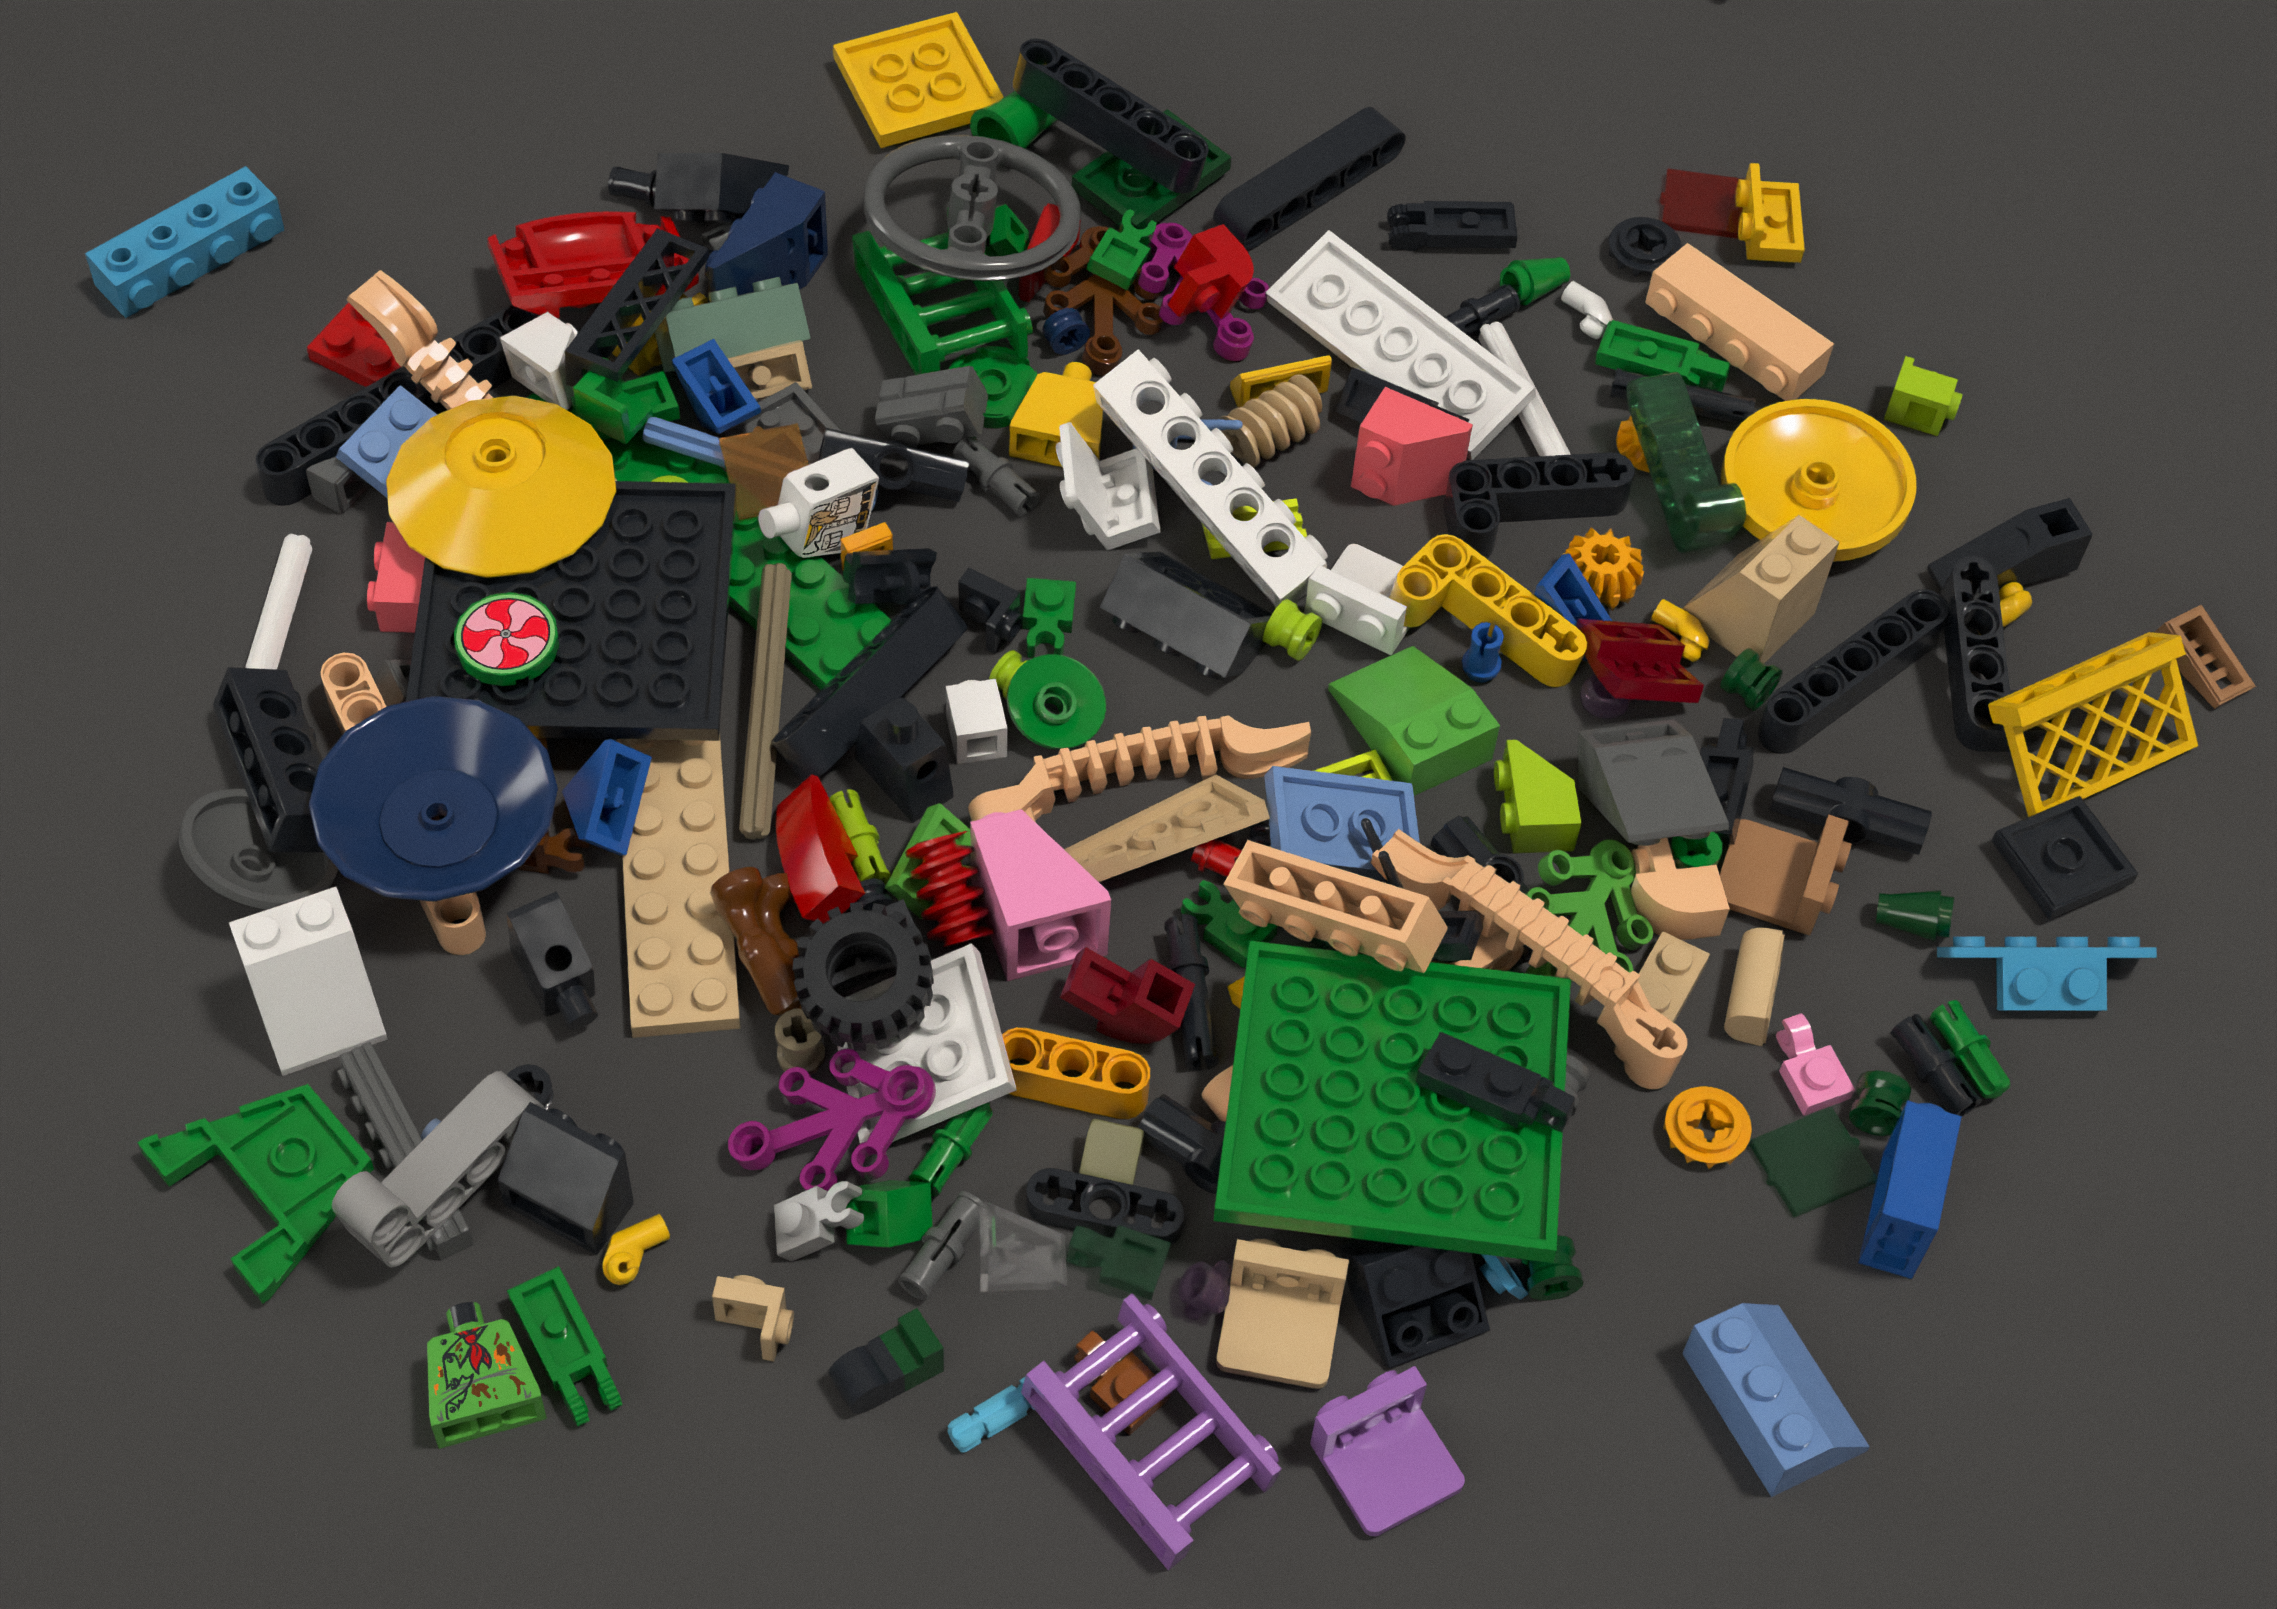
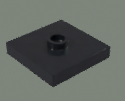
M2081 796L1999 829L1991 840L2049 920L2133 884L2138 876V872Z

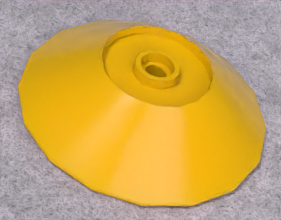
M519 396L471 400L431 417L401 445L386 479L389 517L407 545L443 569L485 578L534 573L573 555L603 526L616 493L612 454L592 425L557 404Z

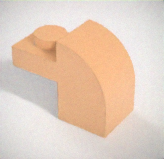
M1661 838L1660 842L1654 845H1638L1637 849L1632 850L1636 875L1631 888L1637 915L1644 916L1650 922L1654 933L1661 935L1662 931L1680 940L1720 936L1730 908L1717 865L1676 869L1667 838Z

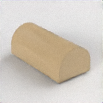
M801 340L728 358L756 401L763 400L795 382L803 390L812 388L803 342Z
M1754 928L1742 935L1724 1024L1726 1033L1735 1040L1763 1046V1043H1766L1782 961L1785 935L1782 934L1783 931Z

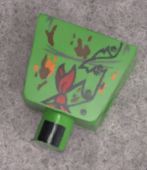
M463 1302L448 1309L446 1316L450 1333L433 1337L427 1342L429 1418L438 1448L448 1447L547 1419L539 1386L508 1320L500 1319L484 1324L481 1307L476 1302Z

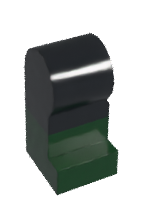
M918 1308L897 1319V1326L870 1340L866 1346L857 1347L842 1355L830 1367L828 1374L853 1413L859 1414L874 1409L944 1372V1348Z

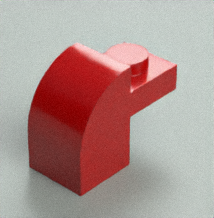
M1224 224L1193 235L1174 266L1183 277V280L1167 305L1179 318L1196 311L1203 313L1211 308L1220 319H1223L1232 311L1251 281L1254 267L1245 247Z

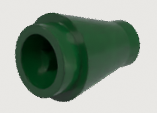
M1942 890L1897 894L1879 893L1876 924L1888 925L1935 941L1936 936L1949 938L1954 897L1941 895Z

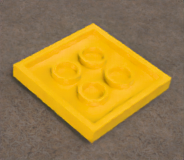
M957 12L833 45L834 60L880 148L970 124L974 112L1004 98Z

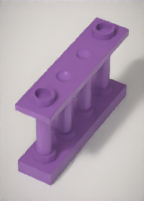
M1130 1294L1123 1300L1117 1320L1124 1327L1122 1330L1066 1373L1061 1371L1054 1373L1045 1361L1041 1362L1026 1374L1021 1393L1169 1571L1186 1557L1194 1541L1189 1535L1191 1533V1524L1250 1477L1265 1493L1274 1485L1281 1468L1277 1464L1279 1459L1271 1444L1259 1434L1252 1435L1167 1335L1166 1324L1157 1310L1149 1304L1142 1305L1133 1294ZM1139 1345L1160 1369V1372L1104 1416L1094 1415L1091 1417L1077 1401L1079 1399L1078 1392ZM1177 1389L1198 1415L1139 1462L1134 1459L1128 1462L1114 1445L1116 1443L1115 1436L1173 1390ZM1214 1433L1235 1459L1176 1507L1172 1504L1165 1506L1152 1491L1154 1487L1153 1480L1210 1434Z

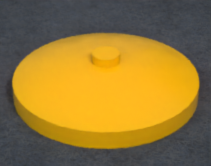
M1817 399L1783 401L1769 405L1750 415L1739 425L1730 438L1721 468V483L1725 499L1735 517L1752 535L1761 540L1800 515L1839 542L1833 562L1860 558L1890 543L1903 529L1908 520L1917 489L1915 469L1911 458L1902 443L1889 429L1873 417L1855 408Z

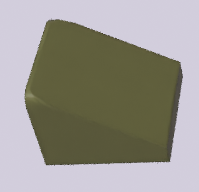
M1092 1119L1087 1133L1079 1173L1134 1185L1143 1149L1144 1131L1136 1127Z

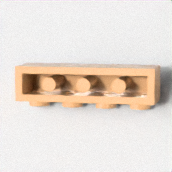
M1685 244L1652 273L1645 301L1647 305L1783 400H1796L1825 374L1834 346L1833 342L1690 244Z
M1247 840L1223 884L1240 907V915L1247 921L1261 927H1266L1268 923L1283 927L1289 934L1303 941L1310 942L1313 937L1326 941L1339 952L1349 956H1357L1358 952L1372 956L1380 964L1394 971H1403L1404 967L1425 973L1448 929L1428 896Z

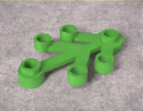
M1604 840L1592 848L1590 856L1570 857L1562 850H1554L1543 857L1538 863V872L1544 882L1556 886L1569 878H1589L1591 882L1587 890L1584 892L1549 894L1548 891L1541 887H1534L1524 894L1533 900L1538 898L1545 902L1543 907L1555 916L1573 915L1568 926L1582 936L1588 935L1590 932L1591 937L1594 939L1593 945L1605 954L1611 952L1617 957L1616 963L1629 973L1632 972L1633 965L1630 959L1623 953L1617 952L1604 905L1610 894L1619 921L1617 937L1625 948L1636 950L1651 941L1653 928L1644 916L1637 915L1629 886L1634 881L1636 875L1634 859L1630 850L1616 840ZM1552 862L1559 867L1560 874L1555 871ZM1631 926L1637 931L1638 938L1633 934ZM1546 962L1538 968L1530 965L1525 973L1555 977L1558 969L1551 963Z

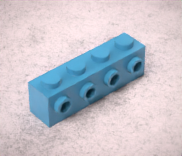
M245 166L86 252L85 256L95 286L127 318L139 310L149 307L154 302L177 289L190 284L195 279L222 264L230 262L235 257L260 243L271 239L285 229L277 197Z

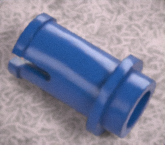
M1488 622L1480 623L1473 628L1470 649L1465 652L1462 659L1464 672L1471 680L1480 683L1487 682L1496 677L1500 672L1502 664L1499 651L1503 643V631L1495 625L1492 637H1489L1488 632L1491 623Z

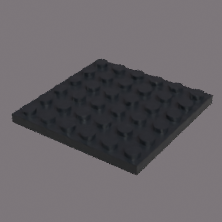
M615 481L616 493L603 526L573 555L534 573L485 578L443 569L425 557L406 702L430 696L480 700L519 718L536 738L719 741L737 500L736 484ZM508 592L529 595L545 604L556 619L559 648L554 662L541 675L529 680V676L516 680V685L498 686L487 684L469 675L461 665L455 648L454 630L459 617L473 603L489 595Z

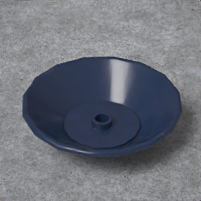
M430 696L386 706L346 730L319 764L309 802V810L318 846L345 878L385 897L436 902L482 891L522 866L550 829L558 787L548 750L519 718L480 700ZM437 816H446L441 820H431Z

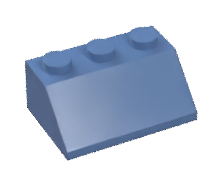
M1741 1303L1694 1325L1682 1354L1771 1497L1868 1451L1870 1446L1779 1305Z

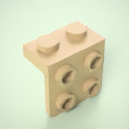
M1237 1239L1216 1358L1217 1367L1221 1371L1314 1389L1323 1388L1329 1378L1349 1259L1338 1258L1333 1253L1322 1249L1299 1251L1283 1248L1276 1242L1267 1239H1254L1251 1241Z

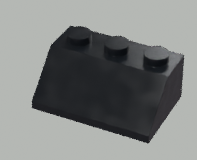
M1161 551L1124 554L1100 605V608L1114 615L1112 622L1117 626L1132 633H1139L1140 630L1155 638L1153 642L1155 647L1173 656L1179 657L1181 653L1197 661L1195 668L1199 672L1216 680L1243 674L1267 644L1263 642V633L1272 615L1266 609Z

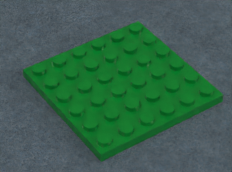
M1249 940L1213 1221L1554 1263L1557 1251L1563 1132H1559L1536 1121L1532 1125L1520 1122L1516 1128L1419 1086L1416 1079L1421 1064L1439 1033L1443 1032L1536 1072L1553 1082V1086L1565 1092L1571 979L1430 962L1425 973L1404 967L1403 971H1394L1380 964L1374 957L1366 954L1349 956L1333 950Z

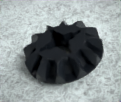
M1649 217L1626 219L1614 227L1609 237V256L1617 259L1618 269L1631 268L1635 277L1641 271L1647 272L1652 277L1654 270L1682 248L1681 240L1674 229L1660 220ZM1638 240H1640L1641 245H1644L1646 250H1652L1651 255H1647L1642 249L1637 248Z

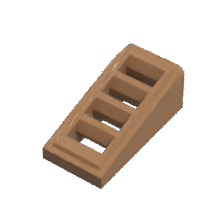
M2202 605L2165 622L2154 632L2181 635L2186 654L2176 658L2179 672L2214 709L2256 687ZM2184 634H2186L2191 639V641H2188ZM2199 648L2205 655L2199 657L2195 650ZM2213 663L2218 669L2210 673L2206 665ZM2226 677L2232 684L2220 689L2216 681Z

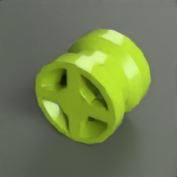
M1285 599L1277 606L1268 620L1263 633V642L1272 647L1281 645L1287 649L1290 657L1300 661L1307 655L1315 643L1322 627V618L1314 613L1305 615L1298 610L1296 603Z

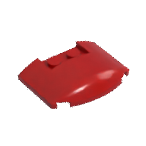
M607 211L566 214L526 222L515 226L516 237L499 244L496 234L487 238V243L511 304L538 315L549 312L554 317L560 318V307L583 308L590 304L601 303L657 228L678 237L680 235L671 217L660 216L661 226L636 223V212ZM674 253V266L688 262V258ZM698 273L684 292L699 283ZM664 284L654 296L662 295L666 292Z

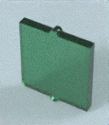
M1832 1106L1753 1138L1749 1143L1750 1148L1768 1175L1766 1183L1770 1186H1775L1794 1218L1876 1184L1878 1179L1858 1148L1860 1144L1859 1139L1850 1136Z

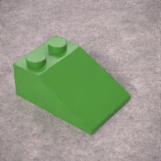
M1414 646L1329 683V692L1371 750L1376 749L1392 779L1398 782L1412 783L1414 796L1493 759L1500 728L1499 723L1473 688Z

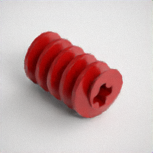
M968 831L926 840L915 844L905 852L906 858L923 860V863L912 870L910 874L912 879L928 880V884L916 892V897L920 900L933 901L934 904L921 913V917L923 920L939 922V925L929 931L926 936L927 940L944 942V946L995 934L992 927L977 926V922L990 912L988 907L972 906V901L984 893V888L967 885L966 883L968 879L979 872L977 866L962 865L961 863L962 859L974 852L973 846L956 844V839Z

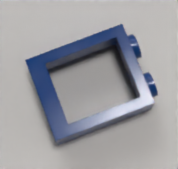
M1907 1100L1882 1152L1859 1256V1264L1906 1278H1913L1939 1228L1962 1116L1945 1112L1944 1109L1934 1104H1918Z

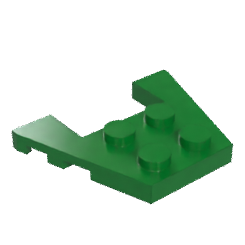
M309 1084L239 1106V1113L211 1122L203 1118L185 1124L186 1130L160 1139L158 1134H154L137 1142L141 1153L168 1187L216 1155H221L278 1225L230 1258L234 1269L262 1304L273 1296L334 1220L336 1215L332 1209V1202L340 1187L353 1175L363 1171L371 1174L374 1170L371 1158Z

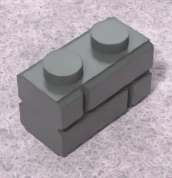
M972 366L882 381L879 395L881 402L877 405L875 421L886 441H898L905 446L916 448L919 445L937 442L956 443L962 438L982 435L984 425L983 413H986L988 395L987 390Z

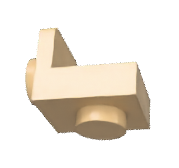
M747 1275L735 1276L733 1279L717 1276L712 1295L715 1321L762 1329L760 1337L762 1359L775 1361L779 1343L786 1345L789 1343L794 1322V1311L786 1309L785 1289L766 1285L760 1279Z

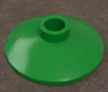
M1047 654L1028 660L1015 672L1007 690V707L1013 723L1027 739L1044 748L1060 750L1063 748L1074 749L1082 746L1095 736L1105 718L1106 699L1100 682L1085 665L1067 656ZM1044 704H1054L1059 710V715L1050 713Z

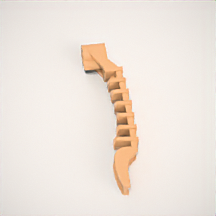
M378 271L348 296L347 301L385 340L396 362L401 367L404 366L413 375L411 379L416 384L421 383L432 394L431 399L435 403L440 402L447 410H450L471 400L493 398L488 393L492 385L487 380L477 383L469 375L473 364L468 359L457 363L450 356L456 342L450 337L438 344L434 340L438 334V328L430 313L407 290L383 271Z
M1198 716L1195 722L1179 725L1178 721H1172L1165 728L1151 730V727H1143L1140 733L1124 736L1123 733L1114 734L1112 740L1097 744L1095 740L1087 741L1083 748L1069 751V748L1060 749L1056 756L1045 759L1042 758V755L1035 756L1033 768L1019 785L992 790L978 795L969 803V815L973 822L981 820L984 816L994 812L1008 813L1022 809L1036 822L1042 814L1051 813L1056 799L1054 795L1055 790L1064 789L1068 803L1077 801L1082 791L1080 781L1089 779L1093 794H1099L1104 791L1107 785L1106 774L1116 772L1120 786L1129 785L1133 779V767L1143 765L1146 779L1152 780L1156 779L1161 770L1160 761L1169 759L1171 760L1175 778H1181L1186 775L1190 767L1188 756L1194 754L1198 756L1202 779L1205 780L1215 775L1218 770L1214 751L1220 752L1223 767L1233 776L1242 779L1264 777L1272 766L1290 768L1307 758L1311 736L1310 724L1305 722L1279 728L1260 729L1244 725L1230 716H1222L1212 720H1207L1206 716Z
M1400 829L1394 833V836L1379 851L1376 850L1372 854L1371 864L1386 880L1387 878L1378 858V854L1381 851H1386L1389 854L1404 889L1428 896L1437 910L1442 909L1449 902L1451 895H1454L1460 899L1458 911H1477L1480 915L1483 914L1485 916L1481 932L1483 936L1487 938L1504 929L1509 933L1505 944L1507 949L1514 951L1523 945H1527L1533 950L1529 965L1538 968L1549 962L1558 969L1555 977L1571 979L1581 987L1575 999L1576 1003L1583 1006L1596 999L1604 1005L1597 1023L1605 1028L1615 1043L1614 1052L1619 1059L1624 1061L1625 1072L1629 1078L1637 1085L1647 1089H1659L1668 1084L1687 1048V1038L1678 1025L1651 1007L1638 982L1641 975L1635 971L1630 973L1615 962L1617 959L1615 955L1611 952L1605 954L1593 945L1594 939L1587 934L1582 936L1568 926L1569 920L1564 916L1558 918L1543 907L1545 902L1538 898L1532 900L1519 890V884L1514 881L1511 883L1506 882L1495 874V868L1490 865L1482 867L1469 855L1458 858L1439 855Z

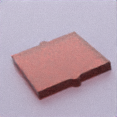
M1668 168L1665 192L1661 193L1659 200L1661 204H1664L1662 222L1678 231L1738 239V224L1740 214L1743 213V207H1736L1735 197L1738 180L1742 178Z

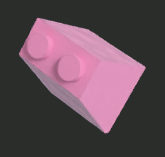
M1022 809L1008 813L994 812L984 816L981 820L971 822L970 846H973L974 852L970 854V866H977L979 872L970 879L973 886L984 888V893L977 898L981 907L989 908L990 913L984 918L987 926L994 928L995 934H991L1007 981L1071 965L1076 954L1085 947L1101 956L1108 955L1112 899L1109 891Z

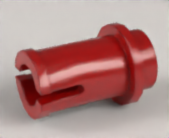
M1216 838L1197 845L1192 854L1191 862L1198 864V870L1204 872L1207 868L1228 877L1242 850Z

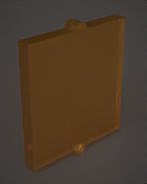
M798 423L765 430L757 426L750 433L719 438V446L729 483L736 484V511L739 520L757 517L762 509L777 506L783 479L786 475L809 465Z

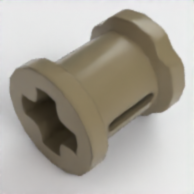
M792 1009L785 1012L775 1025V1039L779 1045L777 1048V1061L784 1071L792 1067H801L809 1075H812L818 1071L819 1066L825 1061L823 1037L814 1029L812 1021L806 1018L802 1009Z

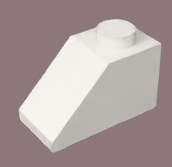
M546 312L500 337L512 377L545 401L557 404L566 410L572 405L571 397L574 396L573 387L566 385L565 350L578 334L576 329L570 323L565 324L549 312Z

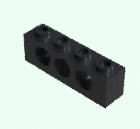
M228 667L213 702V707L269 852L324 853L317 844L309 810V802L319 764L323 759L316 744L315 731L312 727H309L303 712L300 694L294 690L287 670Z

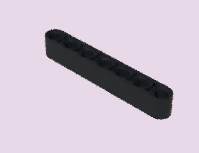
M509 305L453 337L452 339L456 342V345L451 351L450 356L457 363L468 359L473 364L469 375L477 383L487 380L492 385L490 388L492 390L513 378L500 337L541 315ZM404 366L400 367L260 448L256 455V466L263 492L267 500L280 506L292 505L311 495L306 470L314 464L336 457L339 448L400 385L437 415L448 410L440 402L435 403L431 399L432 394L421 383L416 384L411 379L413 375Z

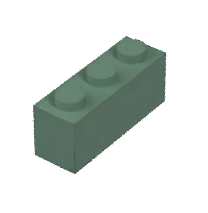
M780 277L752 283L754 290L752 293L738 296L736 287L708 293L710 302L695 306L693 305L692 297L679 299L654 332L664 372L675 371L672 359L712 339H715L727 358L789 342L811 339L798 283L781 285Z

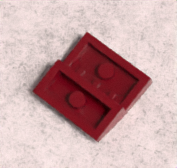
M1578 619L1576 627L1584 634L1587 641L1585 656L1599 681L1614 698L1699 703L1704 684L1680 665L1685 645L1662 625Z

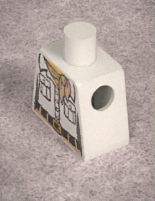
M853 448L843 450L790 472L783 479L778 505L762 509L759 513L761 531L767 538L780 536L792 551L802 558L841 553V538L867 529L879 477Z

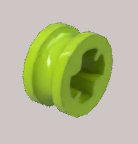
M1015 650L1007 652L1000 658L989 677V680L996 679L998 690H1003L1005 699H1007V690L1013 675L1021 665L1028 661L1022 662V656Z

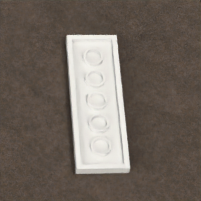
M1330 230L1265 292L1268 303L1349 366L1439 402V407L1470 419L1468 423L1473 424L1467 458L1473 460L1536 397L1535 386Z

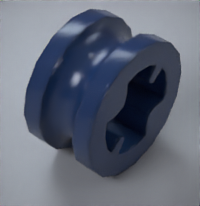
M1064 308L1053 313L1045 321L1042 333L1047 341H1050L1054 352L1063 355L1075 352L1081 348L1090 336V329L1082 321V317L1076 309Z

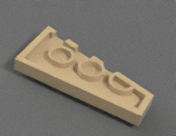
M1213 775L1064 850L1100 882L1270 819L1263 799L1218 775Z

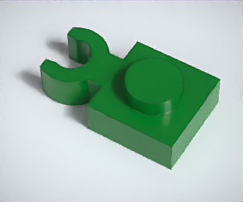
M1131 209L1124 213L1118 231L1110 227L1108 228L1090 257L1086 269L1125 290L1129 289L1145 263L1150 251L1147 245L1151 242L1156 229V222L1153 220L1148 223L1145 229L1133 227L1131 222L1135 211Z
M1027 578L1023 629H1029L1026 644L1028 658L1035 657L1036 647L1041 643L1051 644L1056 655L1064 654L1063 632L1072 633L1076 582Z
M1203 880L1199 884L1198 896L1207 901L1208 904L1196 905L1188 898L1182 901V914L1195 916L1198 920V925H1207L1204 928L1203 939L1242 968L1246 967L1249 940L1269 943L1277 935V925L1268 923L1266 927H1261L1244 919L1239 913L1240 907L1235 900L1232 899L1229 904L1221 900L1219 889L1211 882Z

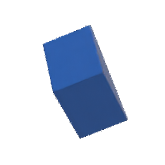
M715 339L672 359V365L702 427L720 434L761 413L760 405Z
M1562 554L1536 586L1534 595L1574 626H1576L1578 619L1612 621L1570 554ZM1584 654L1582 660L1585 661V662H1588V660H1587V658H1586V656H1585V654Z
M612 739L605 740L562 790V794L580 840L620 856L627 855L652 759L651 756Z

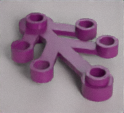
M1177 223L1156 225L1153 238L1149 243L1153 259L1142 266L1138 279L1140 287L1145 291L1159 293L1164 290L1169 276V266L1177 263L1193 237L1182 225ZM1180 276L1173 292L1163 298L1159 310L1161 319L1171 325H1180L1187 318V315L1179 318L1167 305L1183 280L1182 276ZM1252 278L1240 296L1239 301L1251 309L1262 308L1267 300L1265 292L1269 289L1268 284L1261 279ZM1210 308L1207 313L1218 328L1213 342L1216 353L1231 361L1245 359L1250 352L1254 340L1249 323L1243 319L1234 318L1231 313L1225 318L1220 319Z
M842 1049L832 1056L829 1063L830 1071L836 1080L844 1086H854L860 1082L878 1092L857 1099L813 1079L801 1067H792L786 1070L779 1079V1089L792 1104L800 1105L809 1102L826 1111L770 1131L760 1122H744L732 1131L728 1140V1149L732 1157L744 1169L760 1170L768 1167L773 1162L776 1153L829 1134L815 1159L803 1167L799 1177L800 1183L805 1190L818 1186L829 1191L837 1183V1176L834 1170L864 1121L881 1115L867 1142L858 1145L851 1156V1163L859 1175L866 1180H875L883 1176L887 1171L889 1159L886 1151L905 1120L921 1116L933 1104L936 1096L935 1083L929 1073L920 1067L902 1065L889 1072L864 1061L853 1049ZM855 1062L851 1071L841 1073V1069L845 1064ZM804 1080V1084L799 1090L790 1091L795 1082ZM917 1089L913 1096L903 1100L904 1095L908 1091ZM763 1145L757 1153L750 1156L754 1147ZM877 1155L873 1165L863 1167V1162L867 1157ZM826 1173L822 1183L815 1186L811 1185L815 1176Z

